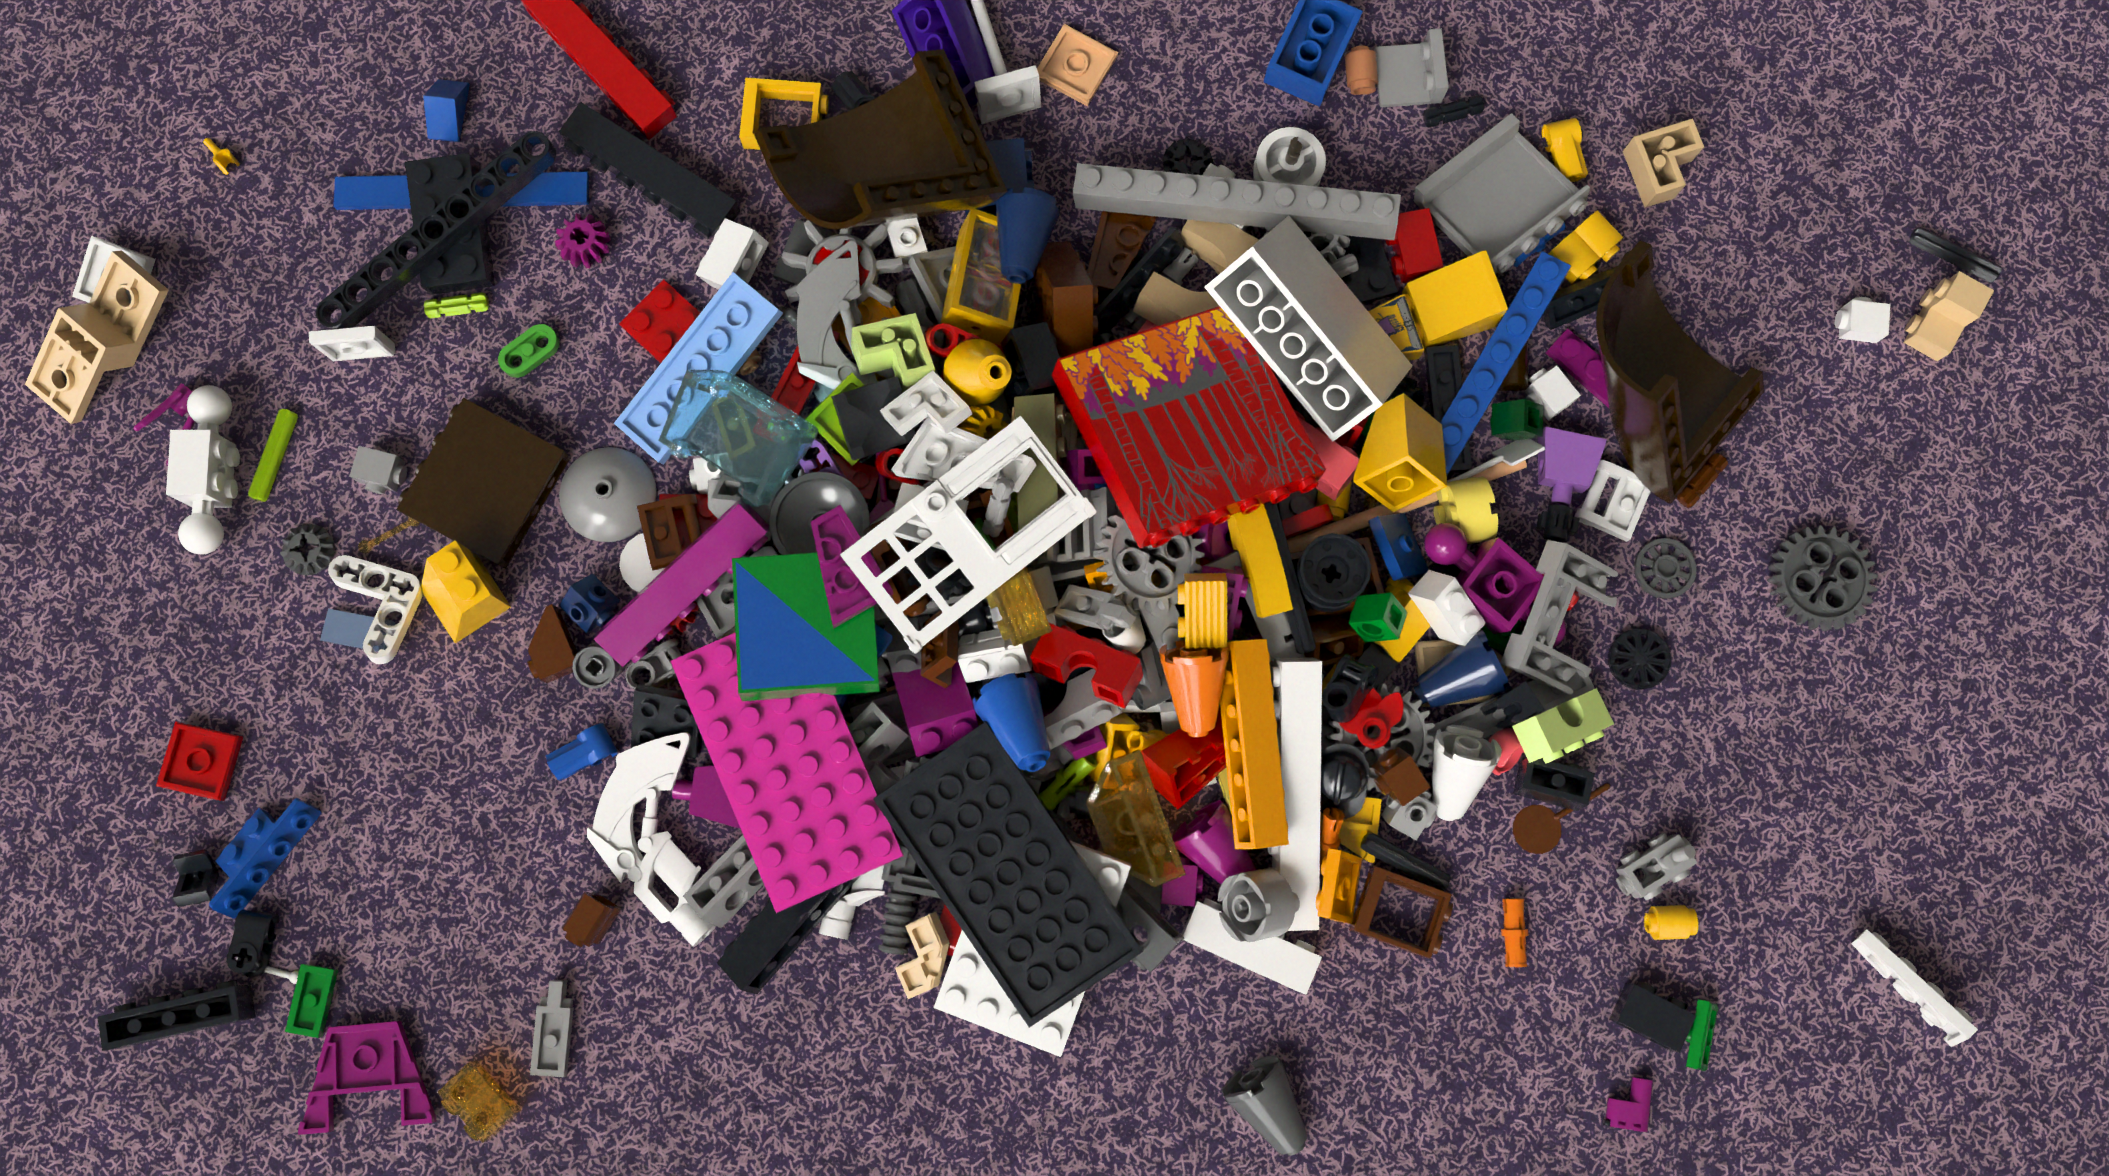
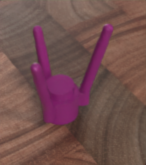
M180 383L164 402L134 426V430L139 431L141 428L148 426L169 408L183 417L188 413L187 401L193 391ZM190 415L182 430H191L195 421Z

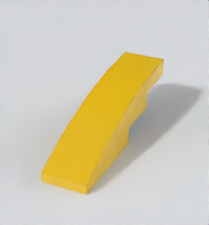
M1261 504L1257 510L1249 514L1243 515L1242 512L1231 515L1227 523L1233 550L1239 551L1243 575L1248 577V584H1251L1257 617L1264 618L1293 610L1281 557L1264 504Z

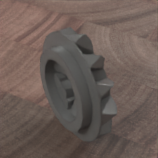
M303 523L302 526L290 529L288 536L282 539L283 548L280 554L284 559L285 565L300 575H314L321 572L330 564L334 556L335 547L331 535L327 530L318 525ZM306 539L309 544L317 546L309 551L307 558L305 554L295 551L304 547Z

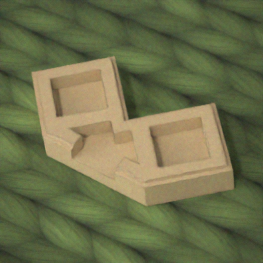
M936 912L905 926L918 955V958L895 968L908 999L937 987L940 983L949 940Z

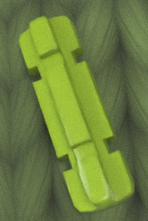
M483 292L471 294V297H468L466 294L441 298V301L437 299L424 301V311L430 319L439 318L441 314L454 316L471 313V310L483 312L489 309L488 298Z

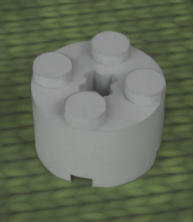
M1272 867L1229 876L1222 883L1218 893V902L1222 901L1223 912L1219 913L1222 925L1232 938L1240 942H1255L1286 933L1293 923L1295 912L1300 907L1297 894L1292 892L1287 880Z

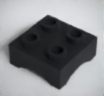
M898 376L831 396L851 460H857L910 443L916 434L914 428L901 436L885 420L880 412L882 408L902 394Z

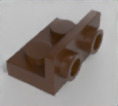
M938 611L931 618L923 623V628L931 621H933L936 617H938L940 614H942V611ZM958 619L922 647L921 676L943 688L951 685L952 667L957 662L959 655Z

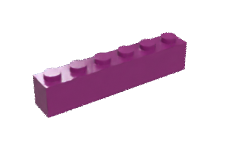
M741 497L597 632L594 640L622 667L630 660L635 664L647 653L649 649L646 645L655 638L657 641H660L672 629L670 623L677 616L683 619L696 607V604L693 602L701 594L707 597L719 586L720 582L717 579L725 571L729 574L733 573L732 558H741L749 549L755 552L768 540L765 534L768 532L769 524Z

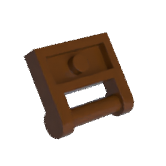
M695 494L681 495L637 506L652 571L666 568L684 551L681 548L673 511L683 510L691 544L702 534L696 511L698 501Z

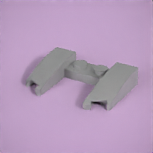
M1547 540L1536 568L1537 572L1544 575L1522 635L1511 633L1500 664L1533 680L1572 695L1574 691L1566 683L1576 672L1580 676L1587 677L1592 668L1553 649L1555 640L1574 591L1607 606H1616L1617 597L1606 596V577H1617L1618 572L1567 543Z

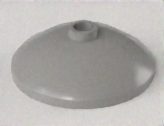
M614 447L598 448L576 459L566 471L559 492L561 510L569 525L580 535L598 542H616L634 535L642 528L637 506L655 502L657 499L655 479L645 462L627 450ZM607 485L609 487L608 492L604 495H599V488Z

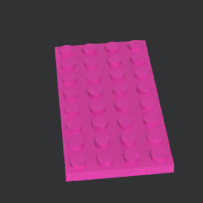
M736 633L670 661L776 913L904 856L892 826L873 800L878 796L835 695L808 693L792 698L742 701L738 694Z

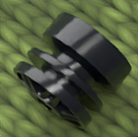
M1331 533L1316 538L1306 547L1294 567L1304 604L1316 611L1332 613L1345 609L1358 598L1369 582L1371 572L1368 554L1358 541L1347 535ZM1327 570L1332 571V577L1335 578L1331 583L1326 582L1324 574Z

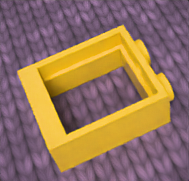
M745 78L739 138L744 149L760 150L754 134L759 127L761 98L813 102L811 123L822 120V114L828 113V95H824L821 83Z

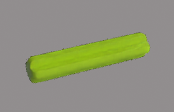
M280 409L278 411L248 491V496L252 499L265 502L269 497L298 419V415L293 411L287 409Z

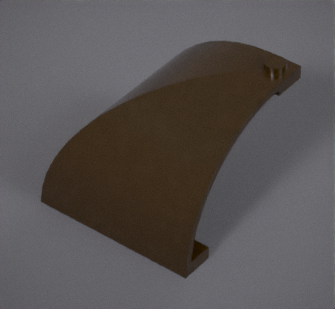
M944 49L917 51L912 58L917 70L913 75L885 94L855 109L810 124L789 128L787 125L761 127L756 131L754 136L775 182L787 200L800 214L816 225L837 230L971 210L986 206L1008 192Z
M1640 240L1631 251L1626 252L1621 263L1611 274L1603 289L1597 309L1596 329L1610 416L1620 449L1631 470L1642 484L1657 497L1671 504L1764 393L1763 372L1751 367L1743 377L1735 374L1709 356L1681 329L1664 306L1654 286L1650 273L1654 268L1652 245Z

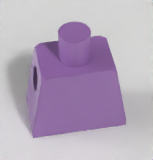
M1550 427L1543 429V437H1538V443L1545 447L1544 451L1538 453V484L1553 487L1552 505L1570 507L1572 493H1583L1591 486L1607 439Z

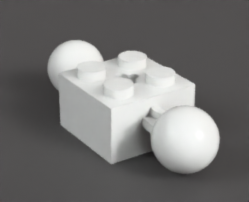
M205 385L195 389L187 401L188 413L198 423V429L170 430L166 495L192 507V514L186 517L179 526V540L186 550L200 555L215 551L221 545L224 538L223 526L213 516V508H232V499H235L238 494V485L234 479V467H237L240 462L239 450L234 443L218 434L219 425L223 424L231 415L232 402L224 390L212 385Z

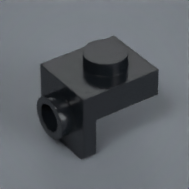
M203 849L175 855L173 864L180 876L172 898L177 907L211 901L219 873L209 852Z

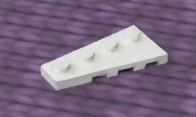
M928 416L891 470L899 477L936 481L988 440L957 427L945 434ZM1020 454L979 487L992 489L997 478L1005 476L1007 479L1013 480V492L1018 493L1037 465L1033 458Z

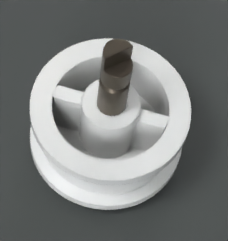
M1296 127L1277 129L1267 135L1258 148L1253 166L1254 180L1318 187L1326 166L1325 151L1319 140L1306 130Z

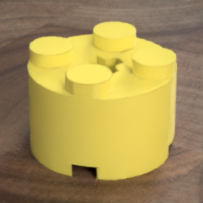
M1471 477L1447 482V487L1436 492L1439 500V506H1434L1436 524H1455L1465 533L1467 544L1496 538L1498 514H1491L1490 503H1495L1492 488L1485 477Z

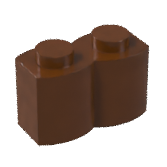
M584 892L562 926V929L567 932L564 937L579 947L583 945L590 947L593 943L600 944L621 911V907L598 893Z

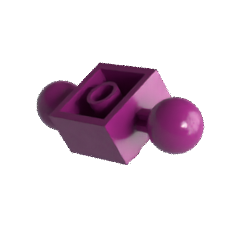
M1440 523L1432 527L1424 540V547L1428 557L1437 564H1454L1461 570L1456 580L1486 622L1484 626L1493 634L1511 631L1519 620L1523 623L1524 630L1533 607L1531 603L1537 596L1544 576L1537 572L1532 565L1500 538L1483 542L1473 555L1467 550V538L1461 528L1451 523ZM1564 619L1553 648L1558 646L1564 639L1566 633Z

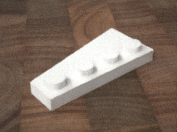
M1865 930L1851 943L1884 978L1887 979L1892 976L1896 980L1893 986L1905 1000L1911 1003L1917 1002L1921 1006L1920 1011L1922 1014L1920 1016L1930 1026L1935 1025L1947 1033L1943 1039L1950 1047L1968 1040L1978 1030L1971 1024L1973 1020L1964 1010L1959 1007L1954 1008L1944 999L1945 995L1939 987L1929 981L1926 983L1916 974L1917 969L1910 961L1904 957L1898 958L1888 949L1890 945L1881 935Z

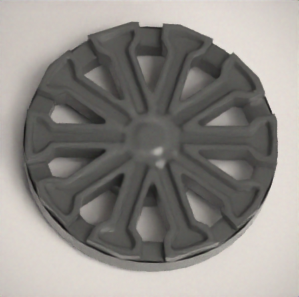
M1661 538L1649 542L1641 548L1635 559L1634 573L1637 582L1644 591L1657 598L1671 599L1682 595L1692 586L1696 577L1697 570L1694 556L1684 544L1673 539ZM1659 544L1661 546V556L1655 550V546ZM1669 545L1675 547L1672 555H1668ZM1649 552L1654 561L1645 558L1644 554ZM1683 554L1686 559L1678 562V556ZM1641 564L1649 566L1652 569L1641 571ZM1687 566L1690 568L1689 573L1680 571V568ZM1655 575L1649 584L1644 580L1645 577ZM1676 577L1685 580V585L1681 586ZM1660 580L1661 592L1654 589ZM1668 581L1674 587L1675 592L1670 593L1668 591Z

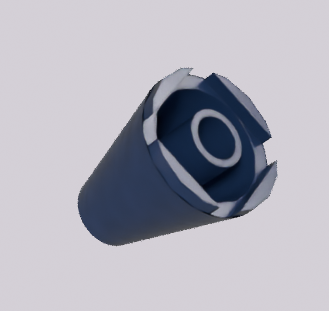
M1014 188L1007 189L1008 192L996 200L1001 273L1007 277L1008 281L1022 284L1033 278L1058 221L1061 208L1056 206L1057 200L1044 191L1024 188L1023 193H1013Z
M1482 629L1465 646L1458 645L1416 678L1419 685L1413 688L1418 698L1422 700V705L1428 702L1430 707L1434 708L1512 689Z

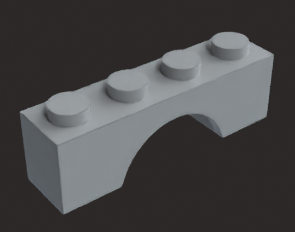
M1091 669L1067 682V691L1061 704L1052 713L1044 717L1050 750L1070 739L1077 738L1082 733L1106 723L1111 718L1121 714L1119 706L1094 696L1091 680L1096 672L1095 669Z

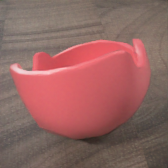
M1507 727L1499 730L1488 739V742L1491 743L1493 738L1502 748L1500 760L1492 771L1495 775L1499 776L1501 773L1511 770L1519 761L1522 753H1525L1513 728Z

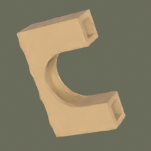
M1187 220L1180 234L1185 248L1192 251L1191 254H1195L1198 258L1211 265L1218 275L1259 241V239L1232 224ZM1153 272L1140 292L1133 312L1160 326L1218 307L1219 304L1208 291L1196 292L1185 289L1162 275Z

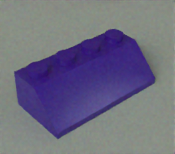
M902 0L892 10V13L911 57L913 58L917 51L944 49L969 106L976 105L978 99L974 82L994 77L995 74L987 49L966 1Z

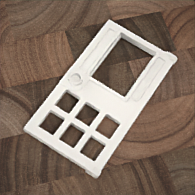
M1019 416L841 553L840 556L903 635V639L909 646V649L916 654L926 643L1084 520L1095 515L1097 511L1089 500L1081 495L1028 424ZM1028 448H1031L1066 494L999 547L992 550L957 503ZM918 515L932 532V535L910 552H907L893 532L912 517ZM886 539L898 554L900 560L878 577H875L861 557L882 540ZM939 542L953 562L934 577L928 579L914 559L933 544ZM907 566L919 581L921 587L899 604H896L882 584ZM957 569H960L974 589L952 606H949L935 586ZM928 593L940 608L942 614L920 631H917L903 611Z

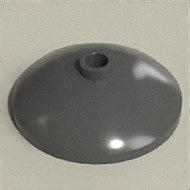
M829 472L807 473L790 481L775 498L770 512V533L778 551L782 555L817 553L810 521L839 505L842 506L862 538L864 536L863 531L870 526V513L861 492L849 480Z

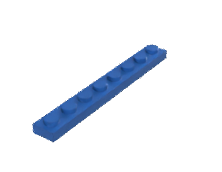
M1543 251L1541 252L1441 420L1446 476L1450 473L1567 276L1571 265Z

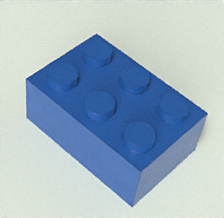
M1299 0L1267 66L1263 82L1320 107L1358 27L1363 11L1339 0Z

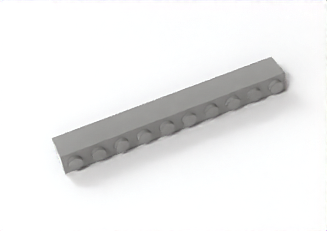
M1077 163L1073 188L1074 203L1077 209L1274 228L1289 215L1302 231L1386 240L1395 239L1401 198L1399 194Z

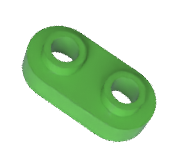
M538 324L532 326L500 351L498 363L501 369L507 375L515 378L527 375L557 352L559 348L558 335L547 325ZM541 339H548L547 346L543 348L538 347V342ZM516 357H521V365L517 367L512 366V361Z

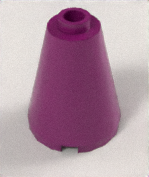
M1221 800L1211 802L1196 811L1197 817L1188 825L1184 821L1170 838V841L1178 851L1221 885L1229 876L1256 870L1248 850L1235 849L1232 817L1227 805L1223 801L1221 802Z

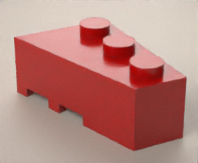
M1220 707L1218 708L1215 728L1208 731V735L1191 737L1188 735V732L1180 728L1142 750L1151 786L1177 809L1181 808L1226 768Z

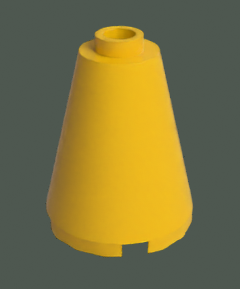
M970 339L958 344L948 354L944 362L943 377L945 383L966 404L980 406L995 401L1004 392L1010 381L1012 371L1005 355L995 344L983 339Z

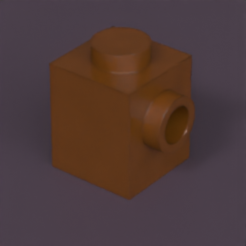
M1399 747L1381 754L1378 761L1371 766L1377 775L1374 782L1385 796L1389 794L1401 806H1405L1430 788L1411 755Z

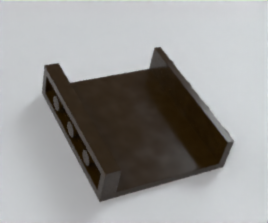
M463 398L460 404H456L450 411L449 422L443 432H439L432 442V450L427 459L422 460L415 471L416 477L410 487L405 488L401 493L396 510L451 540H456L468 549L506 569L571 457L562 449Z

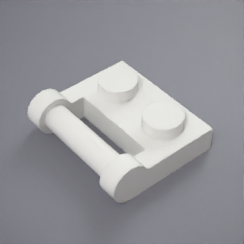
M1600 460L1596 475L1582 508L1577 509L1574 517L1580 518L1579 522L1585 525L1595 527L1627 542L1632 537L1650 490L1642 484L1635 473L1611 462ZM1608 477H1612L1617 482L1604 513L1600 516L1594 513V510Z

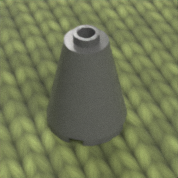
M1276 1055L1257 1059L1251 1062L1255 1069L1247 1072L1244 1076H1242L1239 1070L1226 1081L1222 1088L1225 1101L1279 1154L1295 1155L1305 1147L1304 1142L1307 1140L1308 1135L1284 1065Z

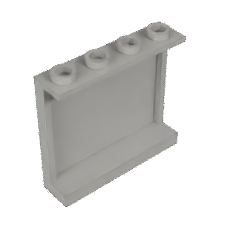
M1512 113L1417 185L1414 195L1416 205L1420 209L1429 208L1433 223L1468 257L1486 250L1495 274L1499 271L1501 273L1506 272L1514 264L1515 259L1523 252L1528 254L1533 251L1542 237L1547 234L1553 235L1562 227L1564 221L1571 215L1574 217L1579 215L1588 205L1587 198L1590 191L1588 185L1579 190L1518 132L1520 121Z

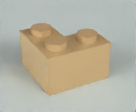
M1693 119L1634 136L1623 150L1644 208L1674 199L1686 186L1679 165L1692 162L1704 148Z
M1960 271L1949 279L1943 278L1934 290L1929 288L1922 296L1919 305L1923 308L1919 315L1915 314L1907 323L1905 331L1908 332L1904 343L1935 361H1939L1951 353L1964 327L1981 316L1994 290Z

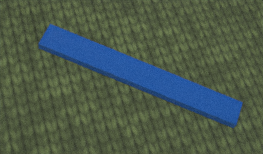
M542 172L501 207L589 205L588 172ZM507 173V176H514L517 173ZM407 176L335 177L334 208L336 210L411 209ZM488 185L482 190L483 197L492 195L495 189L494 185Z

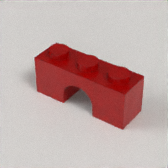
M1049 623L1030 655L1034 672L1065 684L1071 672L1077 668L1090 667L1095 669L1096 672L1091 680L1094 696L1124 709L1143 677L1141 659L1128 650L1119 651L1111 648L1104 641L1095 637L1089 639L1081 636L1074 629L1065 625L1059 627Z

